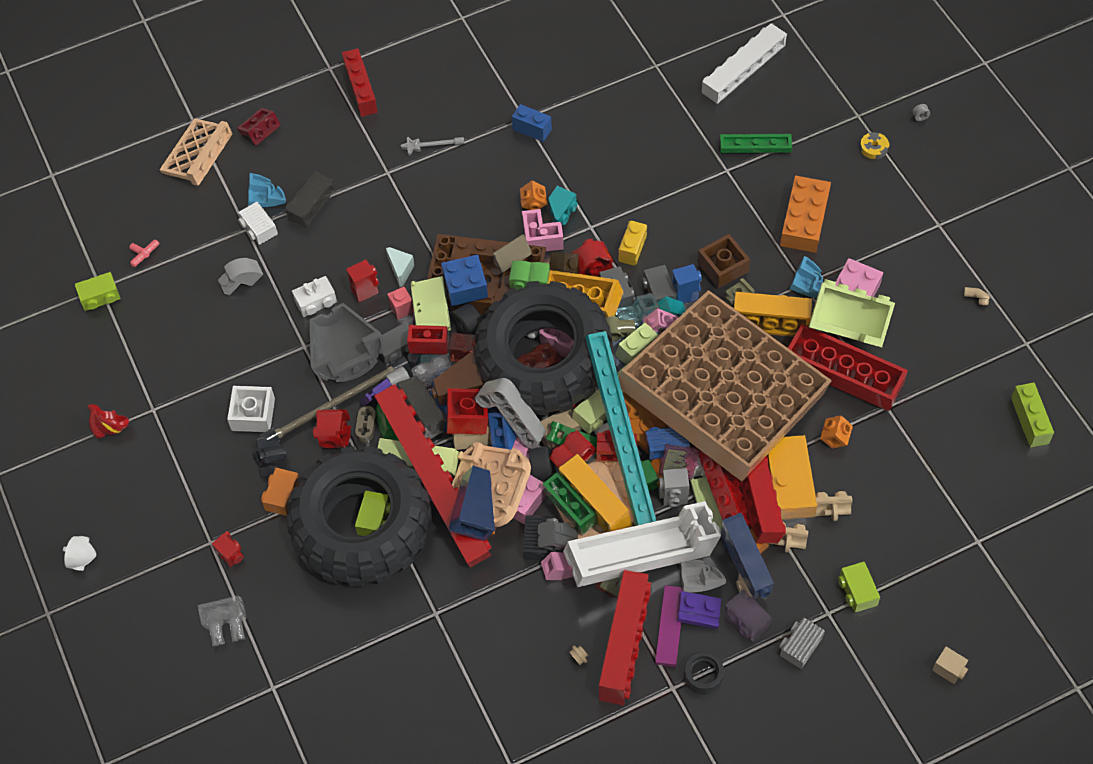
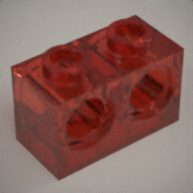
M546 342L545 344L538 345L528 354L521 355L517 361L525 366H533V368H548L560 363L561 357L551 344Z

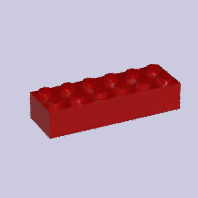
M801 324L788 347L789 350L832 380L829 385L887 411H890L908 370L804 324Z
M628 570L623 572L599 683V701L624 705L625 698L629 699L631 680L634 678L635 661L638 658L639 642L642 639L643 623L647 615V603H649L652 583L648 582L649 574Z

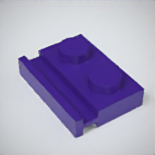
M385 379L359 401L360 404L364 407L374 399L377 401L374 395L389 388L392 385L391 382Z
M681 591L679 594L677 622L717 629L719 627L721 599Z

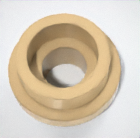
M574 645L570 654L580 665L583 662L586 663L588 654L581 646L576 648Z

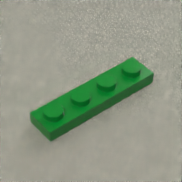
M720 134L721 153L792 152L791 134Z

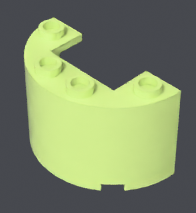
M826 279L824 283L821 282L808 327L882 347L895 303L889 301L890 297L879 295L878 298L866 295L867 291L856 288L854 292L848 290L849 286L838 283L835 286L836 282Z

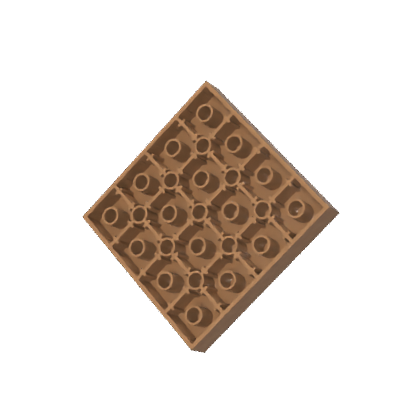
M709 290L634 358L619 375L622 391L741 481L752 472L824 395L832 381Z

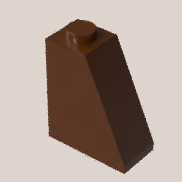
M474 352L469 353L433 380L434 388H431L433 398L438 399L439 405H444L447 402L448 388L481 389L484 384L475 362Z

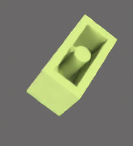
M644 323L618 345L615 356L627 365L659 335L649 325Z

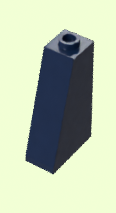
M473 465L462 476L449 531L483 541L495 531L490 470Z
M742 513L724 519L722 521L720 538L753 599L769 596L773 591L774 582Z

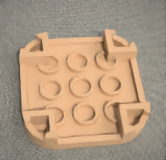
M480 442L473 443L474 446L469 447L464 453L462 451L459 453L457 458L461 462L452 486L459 489L462 476L473 465L490 470L495 527H500L507 524L514 517L530 476V461L523 453L513 447L512 450L484 446Z

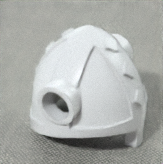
M73 536L67 547H63V551H66L64 559L66 568L83 571L85 565L89 564L96 557V552L89 543V537Z

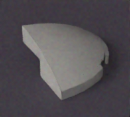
M694 559L679 563L681 584L684 592L706 591L726 583L724 575L717 568L712 567L711 571L710 567L701 560Z

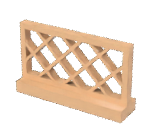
M194 118L160 168V172L190 180L193 185L199 186L233 134L228 123L221 121L217 124ZM197 125L203 126L202 129L194 131ZM215 129L212 134L208 135V131ZM203 133L206 134L205 137H202L200 139L196 138V136L201 135ZM194 137L195 141L185 144L188 139ZM207 141L205 146L201 148L199 147V144ZM197 146L198 149L188 153L187 149ZM185 150L186 154L177 157L179 152ZM199 154L195 160L191 161L190 157ZM189 160V162L179 165L180 161ZM175 163L177 164V167L173 169H168L169 166ZM189 168L187 173L182 172V170Z

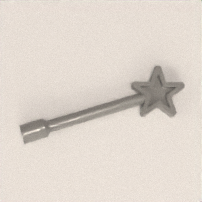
M407 137V143L402 144L401 149L408 150V155H411L413 151L420 152V147L464 144V137L420 143L419 139L412 141Z

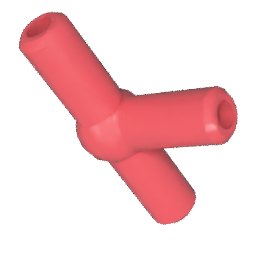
M153 240L145 248H141L134 243L130 244L129 249L138 254L130 261V265L136 267L143 259L148 258L150 253L159 245V242Z

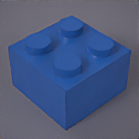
M478 255L441 263L451 306L488 297L487 283Z

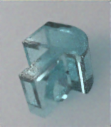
M653 294L636 296L632 306L617 308L615 316L620 320H634L635 329H638L643 324V318L657 308L660 309V306Z

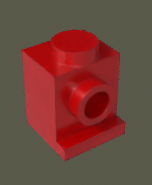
M228 531L212 543L214 551L230 568L234 564L240 563L244 558L240 551L242 547L235 539L232 540Z

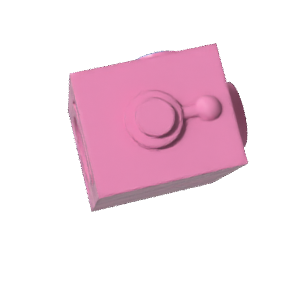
M657 308L643 318V324L646 323L660 335L678 319V316Z

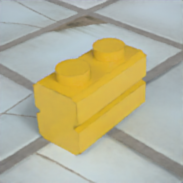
M629 221L619 248L618 261L633 266L637 264L647 237V225Z

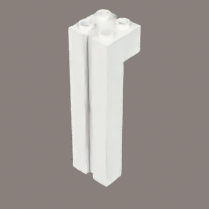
M704 501L684 506L678 517L568 541L563 552L568 565L572 566V574L576 584L580 587L622 577L624 570L643 572L710 556L721 537V531L719 526L712 522V511Z

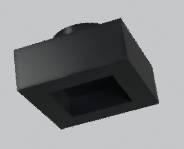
M408 354L407 361L411 371H418L424 359V354Z

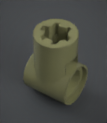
M616 316L606 318L610 326L612 341H617L621 337H628L636 330L634 320H620Z

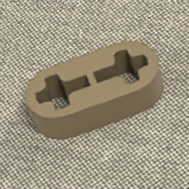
M364 406L358 412L355 433L357 439L363 443L369 442L374 436L376 413L371 406ZM367 413H370V416H368V421H365L364 416H366ZM364 427H366L367 433H365V435H362L361 433L364 432Z

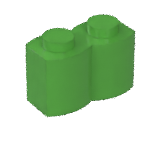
M512 261L509 278L510 288L515 287L518 290L526 287V283L539 281L540 284H548L550 265L542 262Z

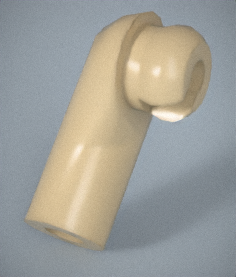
M964 288V297L979 298V305L989 304L990 296L979 288Z

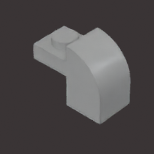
M239 258L224 266L226 272L218 281L224 294L230 295L241 283L252 286L263 273L256 260Z

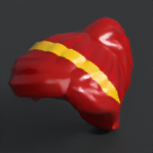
M96 404L88 405V409H90L89 426L96 438L118 434L129 425L127 416L118 415L115 410L112 412L102 411Z

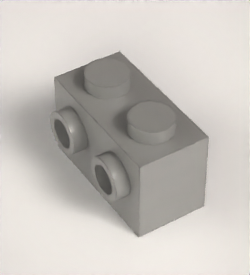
M687 468L663 470V478H659V499H663L664 506L677 507L682 504H688L689 479Z

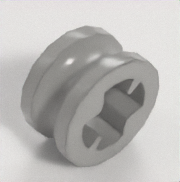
M920 104L912 111L917 121H923L930 116V111L926 104Z

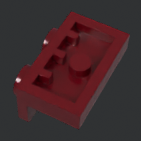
M262 107L237 127V130L240 134L248 136L254 145H258L281 124L274 111Z

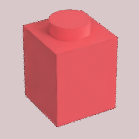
M405 287L387 294L390 308L397 319L414 313L413 301Z

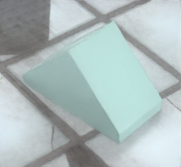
M390 247L386 248L389 263L401 287L414 267L413 255Z

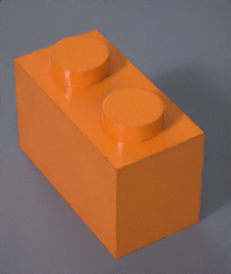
M275 468L274 473L269 477L267 491L263 492L261 498L265 511L288 515L287 504L292 490L298 487L297 481L300 478L298 473Z

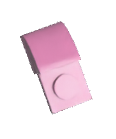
M551 552L541 561L546 580H562L573 577L572 566L568 565L564 552Z

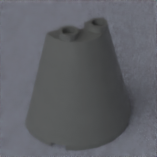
M344 303L332 308V312L327 316L320 314L310 319L311 368L320 378L324 380L332 379L336 382L350 381L367 373L378 362L377 357L383 351L381 333Z

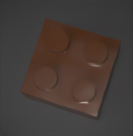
M728 234L698 250L697 263L716 287L720 288L748 273L750 259L731 235Z

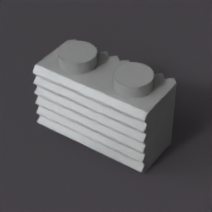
M803 618L800 623L797 621L794 623L790 630L792 635L789 639L785 637L779 646L781 649L780 656L800 669L803 668L825 632L824 629H821L806 618Z

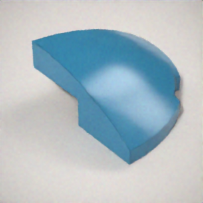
M253 173L249 174L248 206L255 202H258L261 207L281 205L286 202L285 194L279 186L275 189L274 185L270 183V179Z
M804 256L789 289L817 298L821 282H823V276L820 274L822 270L813 261Z

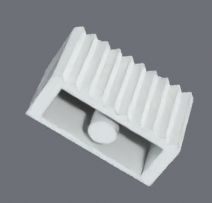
M258 202L238 212L240 217L238 221L243 229H248L247 233L252 241L256 240L258 244H261L278 234L275 224Z

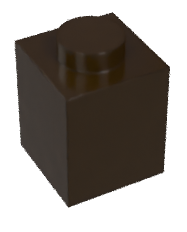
M550 252V270L578 273L579 254Z

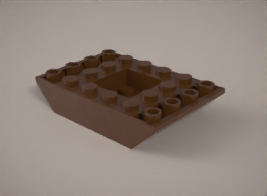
M437 234L427 279L443 276L441 263L478 255L485 279L491 280L490 283H487V298L451 306L445 285L448 310L455 311L465 304H471L479 314H485L495 300L499 302L503 299V294L512 289L509 283L511 268L501 272L494 264L493 256L494 252L509 242ZM529 245L531 255L522 261L544 263L546 247Z

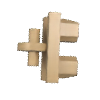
M845 491L835 493L834 497H828L825 492L817 493L815 516L831 515L832 520L837 521L838 515L851 514L852 496H847Z
M801 524L794 525V528L786 527V533L780 542L769 544L785 546V552L788 553L790 547L806 549L808 531Z

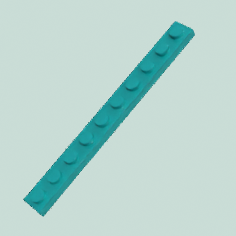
M604 331L589 334L585 338L635 526L656 522L607 333Z

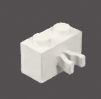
M326 276L314 279L313 282L303 284L304 286L292 290L294 301L303 317L312 315L316 311L337 303L335 292Z

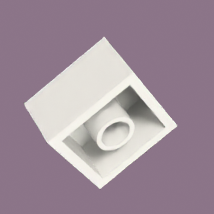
M233 386L227 419L231 431L266 432L270 430L275 402L271 387Z

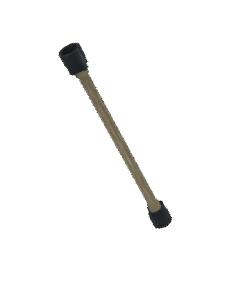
M401 356L390 363L391 366L387 367L382 373L380 372V374L346 391V393L344 392V394L335 397L327 402V404L321 405L314 409V411L312 410V412L310 411L301 416V418L299 417V419L290 422V424L276 430L272 428L259 435V437L278 443L280 442L279 438L283 437L288 431L290 432L299 427V425L301 426V424L316 417L317 410L331 409V407L333 408L342 403V401L344 402V400L346 401V399L355 396L363 391V389L365 390L378 383V381H382V379H385V375L402 366L406 371L409 370L410 365L406 358Z

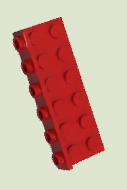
M695 446L722 520L742 513L748 528H752L740 480Z

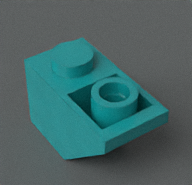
M557 186L548 198L549 211L553 223L561 222V226L565 225L570 213L574 212L577 208L576 194Z

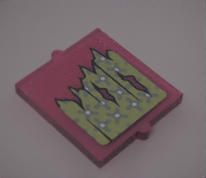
M666 444L663 457L660 458L661 465L658 474L663 476V470L687 468L688 479L692 480L695 468L698 466L697 461L700 449Z

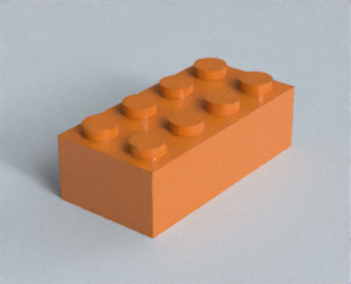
M795 176L780 246L813 253L817 252L831 182Z

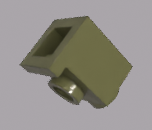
M742 278L739 283L725 291V303L734 308L736 292L755 293V290Z

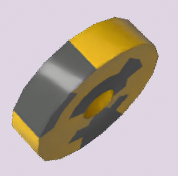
M873 132L864 135L861 139L860 150L864 156L870 159H880L887 154L889 142L884 135Z

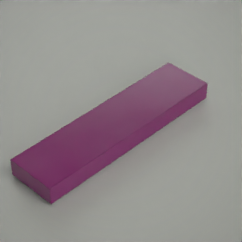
M665 585L655 665L676 667L681 622H677L679 594L683 591L682 587Z

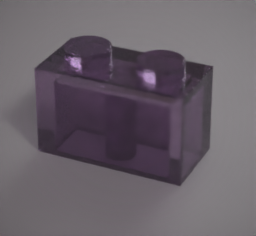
M744 590L725 605L724 613L727 620L732 624L735 623L739 627L741 634L746 638L749 637L752 641L756 640L771 626L773 618Z

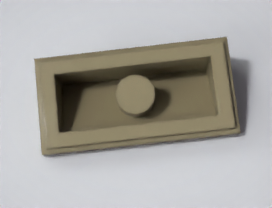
M521 235L493 253L494 264L501 272L511 268L512 261H522L531 255V249L526 237Z

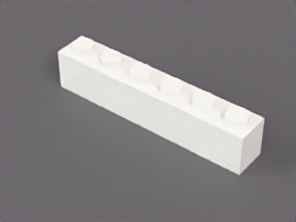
M772 23L763 28L744 47H740L736 54L732 57L730 56L722 66H718L710 76L704 78L702 81V93L718 104L785 46L787 34Z

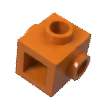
M530 181L520 188L521 206L523 208L537 210L547 205L544 186Z
M842 416L826 418L820 439L831 448L847 446L853 426Z

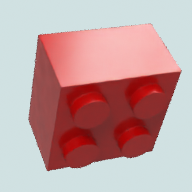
M447 389V434H487L488 408L481 407L475 400L480 389Z

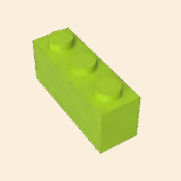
M1035 383L1016 386L1011 399L1030 448L1049 444L1054 431Z

